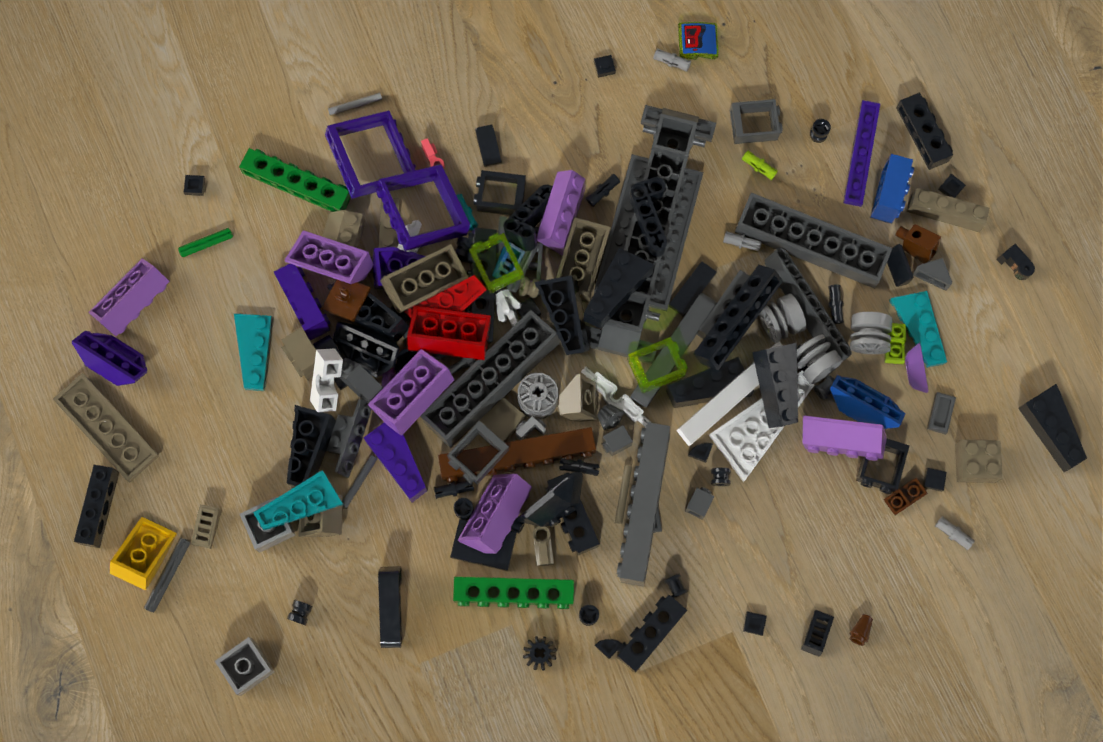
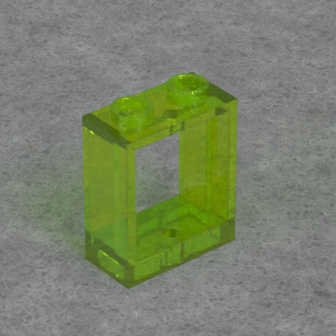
M499 233L493 234L489 237L488 241L484 243L479 241L469 249L490 294L524 278V273L504 233L501 235ZM502 242L516 270L490 282L477 253Z
M671 337L628 354L627 361L642 394L685 376L688 369L684 359L680 358L678 344L676 341L673 342ZM668 347L678 370L649 382L638 358Z

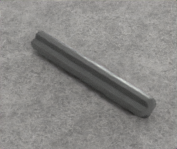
M184 538L179 539L144 606L146 610L153 613L156 611L190 545L188 540Z

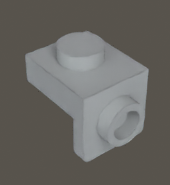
M532 416L527 422L522 421L517 426L516 437L523 440L535 428L544 436L546 434V425L541 419H535Z

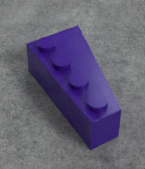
M288 264L274 271L308 339L311 341L329 332L328 325L331 323L326 313L322 315L319 310L322 306L318 298L314 299L311 295L314 291L309 281L305 283L302 277L305 274L302 268Z
M384 422L364 437L367 445L412 503L427 492L404 435L401 436Z

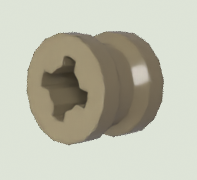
M522 277L519 285V295L525 296L527 294L530 297L536 298L539 290L534 282L539 280H529L528 277Z

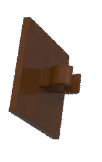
M336 280L321 309L354 322L371 288L358 282L349 284Z

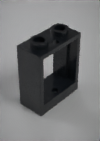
M481 170V177L477 176L476 187L479 188L478 194L474 195V205L477 206V211L512 215L523 204L526 175ZM486 180L517 184L514 205L483 201Z
M886 439L885 451L898 455L891 484L864 476L869 461L866 457H862L856 481L861 482V485L867 488H872L873 486L880 488L879 491L883 493H894L898 490L910 445Z

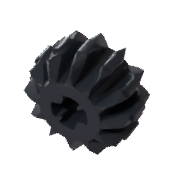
M535 636L536 644L528 640L527 642L531 648H523L524 651L530 652V654L523 655L524 659L531 658L527 662V666L534 662L533 669L537 670L538 664H541V669L544 671V663L546 662L551 667L552 663L548 659L556 660V656L550 655V653L557 651L556 648L549 649L553 642L549 641L546 645V637H543L542 643H539L538 636ZM536 649H544L545 652L543 654L545 655V657L536 658V652L534 651Z

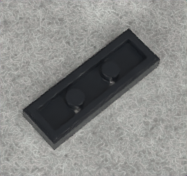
M701 262L670 302L669 307L684 317L700 293L705 290L717 274V271Z

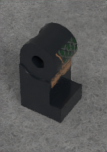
M1016 244L996 259L1001 265L1006 262L1019 280H1026L1035 272L1034 264Z

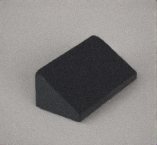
M902 245L894 246L887 265L895 286L900 287L909 284L914 276Z

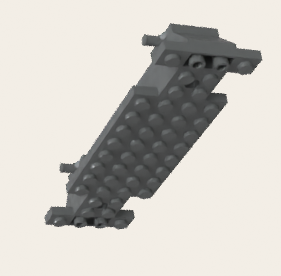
M645 105L641 124L644 125L643 132L653 134L654 141L650 157L645 158L631 155L594 293L619 248L653 263V273L629 297L626 303L617 310L612 318L603 326L602 330L586 325L585 327L589 348L652 364L658 344L640 340L643 325L647 318L659 321L660 313L649 311V307L663 311L668 309L704 173L686 168L689 153L693 145L704 148L706 141L712 142L716 123L667 108L660 109ZM668 145H675L676 148H669ZM654 177L663 179L666 185L663 197L652 202L667 239L665 253L659 257L650 254L629 199L630 190L634 184ZM653 186V187H652V189H653L654 191H659V190H661V189H660L659 187H657V186ZM640 192L634 193V195L637 197L643 196V194ZM647 209L640 210L643 214L649 213ZM654 226L646 227L649 231L656 230ZM628 314L631 319L623 320L621 315Z

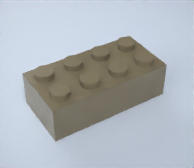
M574 217L556 278L576 275L581 301L590 303L611 227Z
M450 244L384 276L380 282L397 314H400L469 277Z

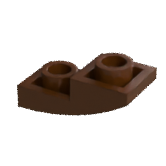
M916 477L883 500L893 514L897 515L928 493Z

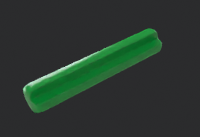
M229 228L223 229L180 246L178 248L181 257H186L233 238V234Z

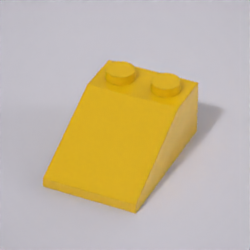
M141 517L110 561V574L146 590L157 574L177 533Z

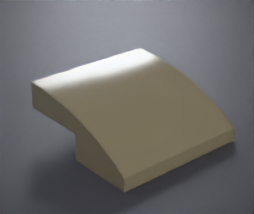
M502 398L479 421L505 443L514 433L517 426L527 417L505 398Z

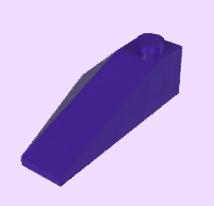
M396 247L374 248V288L384 289L380 282L384 276L426 256L400 250V248Z

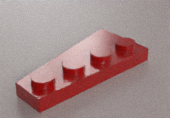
M473 275L415 306L462 312L487 290V287L476 275ZM414 307L404 311L410 318H412Z

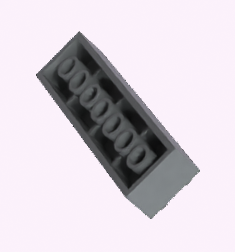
M754 193L750 194L735 230V233L739 235L745 234V237L761 241L762 244L774 249L783 248L789 255L872 288H875L880 282L892 248Z
M530 310L486 352L485 360H477L420 416L423 422L451 448L560 343L557 333Z
M647 422L646 428L642 427L640 439L643 447L639 446L637 458L640 464L635 466L634 481H636V485H632L630 494L633 504L628 505L627 516L630 521L629 524L625 523L624 538H626V543H622L620 550L623 561L618 563L617 577H620L621 583L642 587L645 586L670 440V426Z

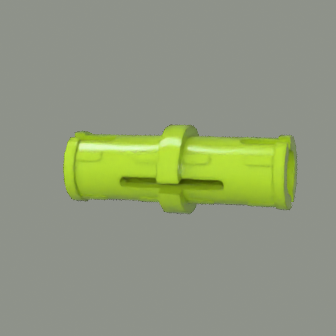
M749 150L741 159L753 167L754 171H759L771 181L778 172V170L768 165L763 158L760 159Z

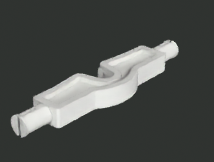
M587 366L581 371L587 378L596 382V390L602 394L606 404H611L621 409L633 422L638 420L645 428L647 422L651 423V421L643 416L644 411L628 395L624 394L618 400H615L613 395L618 389L617 386L599 372L594 374Z

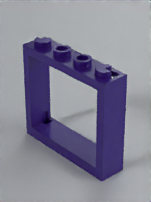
M389 110L328 125L326 128L325 137L352 199L376 193L379 180L360 185L340 136L384 126L403 172L416 171V165L412 164L409 149L405 148L403 143V135L401 132H398L396 119L393 120Z
M442 165L379 179L378 187L376 188L377 196L381 198L383 209L390 217L391 227L396 230L398 242L400 245H403L405 251L468 234L471 225ZM434 181L455 226L410 237L390 191Z

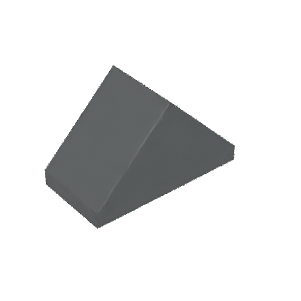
M943 258L919 265L913 271V276L945 291L952 284V279Z

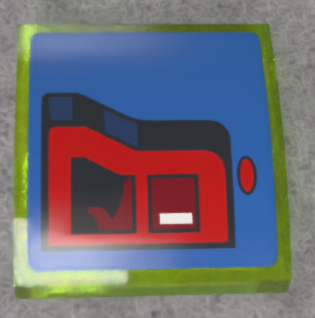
M683 22L678 24L679 55L681 58L696 60L698 57L715 60L719 57L717 24L708 22Z

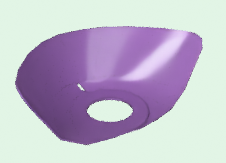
M919 342L906 354V370L909 385L915 390L928 393L923 355Z

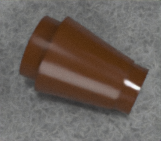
M862 614L849 633V639L853 643L864 646L868 642L873 618Z

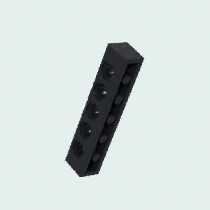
M474 228L468 235V244L471 245V249L467 254V263H470V270H467L468 277L476 275L487 287V290L465 309V312L491 316L489 345L493 342L495 277L492 274L496 267L497 230ZM478 245L484 246L486 252H479ZM477 264H482L485 267V271H479ZM481 301L483 309H478L475 302Z
M758 264L693 353L702 365L717 371L720 369L782 284L783 280L775 269Z

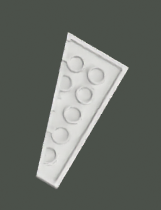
M803 370L797 374L798 407L814 386V384L810 385L803 376ZM761 398L716 429L709 436L744 483L784 426L768 427L764 404Z

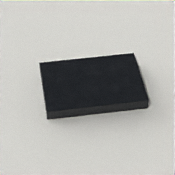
M459 519L450 558L508 571L517 532L510 531L502 542V547L497 554L483 553L458 541L468 522Z

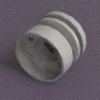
M790 293L778 298L776 304L772 301L769 302L759 314L764 330L774 343L780 341L781 338L786 339L788 332L795 335L806 329L803 311L796 298Z
M859 312L852 315L851 330L855 332L850 336V349L852 351L862 354H885L891 350V336L888 335L892 331L891 316L880 312Z
M823 334L806 341L797 349V368L808 367L803 372V376L810 385L828 376L843 362L836 350L826 353L831 344L825 342L826 338Z
M544 373L527 375L518 387V404L521 411L530 418L532 416L535 419L549 417L558 405V387L556 382ZM535 391H539L541 397H537Z

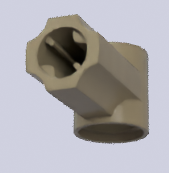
M538 526L533 531L537 566L554 564L550 531L547 527ZM538 531H546L547 538L545 540H538L536 538Z

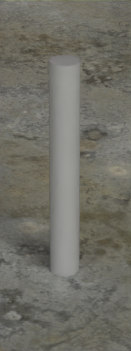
M380 93L328 108L331 116L380 101L382 97Z

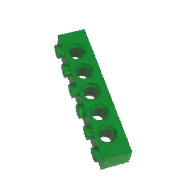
M249 148L239 166L242 174L331 212L345 210L351 200L346 186L341 184L335 185L325 177H322V179L316 177L313 172L309 170L302 171L292 163H283L280 158L276 156L269 157L259 149L253 150ZM262 164H267L265 168H259ZM279 171H283V172H284L282 175L276 176V173H277V172H279ZM300 178V181H299V182H297V183H293V182H292L294 179ZM312 185H316V186H317L316 189H314V190H309V188H310ZM329 192H333V193H334L333 196H331V197H326V194H327V193H329Z
M454 577L453 601L458 603V606L463 607L470 606V603H478V607H489V604H497V607L508 608L509 604H517V608H529V605H537V608L549 609V605H557V609H569V606H573L574 580ZM472 587H477L480 590L477 597L469 596L468 592ZM497 588L500 593L498 597L491 598L488 595L489 590ZM512 588H516L520 592L519 596L515 599L508 596V592ZM537 589L540 593L539 597L531 599L528 596L529 590ZM551 589H556L559 592V597L555 600L548 597V592Z

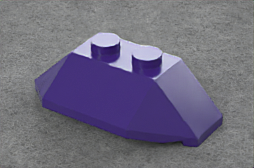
M84 331L72 340V345L85 366L116 386L136 383L147 373L144 356L112 335Z

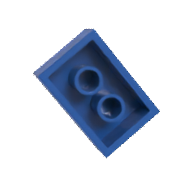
M895 154L890 155L881 173L870 218L891 224L895 218H899L900 212H903L906 203L903 200L904 196L908 194L910 188L908 181L914 172V167H912L913 159Z

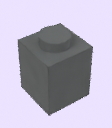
M624 425L604 435L601 445L606 453L614 456L632 446L633 441Z
M704 487L696 488L685 512L703 520L714 498L711 495L712 492Z

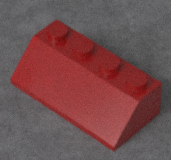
M414 306L407 334L408 350L420 351L422 349L427 353L485 360L491 316Z

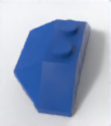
M837 375L830 387L838 410L858 422L883 425L884 429L898 428L906 414L903 410L899 409L898 405L891 398L857 379Z

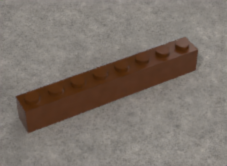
M592 427L506 442L505 444L509 446V451L486 476L495 475L497 471L501 470L513 472L518 467L530 469L535 467V464L540 463L551 465L554 464V461L561 460V458L574 460L573 457L581 456V458L592 457V454L596 453ZM492 445L463 450L457 456V459L477 476L499 451ZM449 453L438 455L443 481L451 483L453 481L457 482L458 478H463L465 473L460 469L456 471L449 465L448 462L450 460L447 456Z

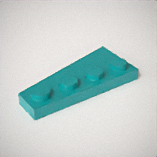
M924 291L890 298L889 301L896 309L900 321L906 324L909 337L913 339L915 345L920 342L923 361L926 367L946 364L947 359L928 292Z
M234 314L244 389L265 391L273 317L267 315Z
M322 470L253 513L265 531L344 504Z

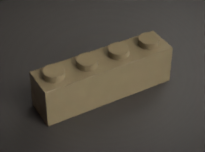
M916 188L911 195L907 212L980 232L986 225L990 208Z

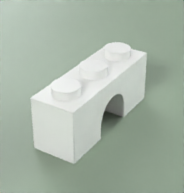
M336 349L316 350L310 402L317 412L336 411L338 393L335 390L334 377H341L343 359Z

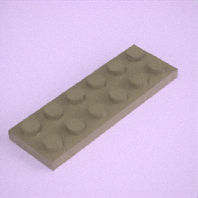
M83 373L53 398L59 407L129 483L159 457L153 448Z

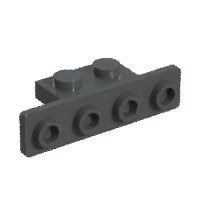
M362 399L358 400L353 417L338 414L326 449L330 453L340 455L335 472L347 478L350 477L372 410L366 401Z

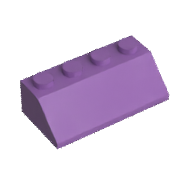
M575 171L557 172L536 237L538 242L562 256L574 217L577 218L586 189L585 178Z
M304 230L285 258L287 263L349 284L365 280L373 266L369 252Z
M141 259L88 313L114 336L123 333L127 325L140 315V311L144 307L149 306L153 302V298L158 293L166 289L170 281L153 265Z
M421 349L374 397L368 406L390 428L402 436L454 381V378L445 365Z
M803 416V445L808 452L819 453V451H823L833 456L846 454L850 458L863 456L873 461L878 460V458H884L887 436L883 425Z
M518 474L493 475L458 541L483 553L497 554L502 547V542L506 535L511 531L515 518L520 514L523 503L528 499L532 486Z

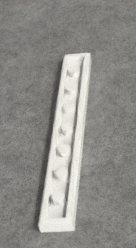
M778 341L771 348L783 345ZM752 363L676 430L688 446L692 445L759 385L755 363Z

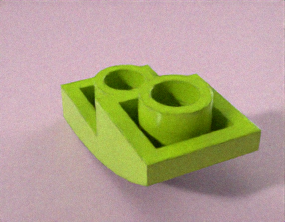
M892 323V331L888 333L891 336V350L884 354L885 363L904 364L906 324Z

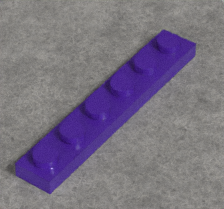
M865 100L861 102L843 200L844 204L859 207L863 205L880 103Z

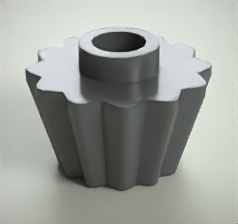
M607 404L601 408L597 417L603 430L608 431L620 423L624 413L621 409Z

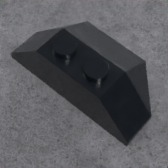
M337 322L333 341L338 346L344 359L348 358L360 364L370 375L376 378L395 367L400 349L396 341L361 326Z
M582 472L571 473L518 516L516 520L540 527H554L561 522L560 518L574 512V507L580 503L583 482Z

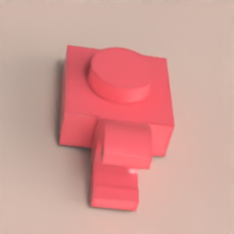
M428 138L422 140V149L430 166L433 167L436 164H440L444 169V161L435 156L437 150L434 143L430 144Z

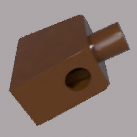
M914 224L910 230L900 226L895 236L904 240L903 250L923 264L933 259L938 251L941 236L917 224Z

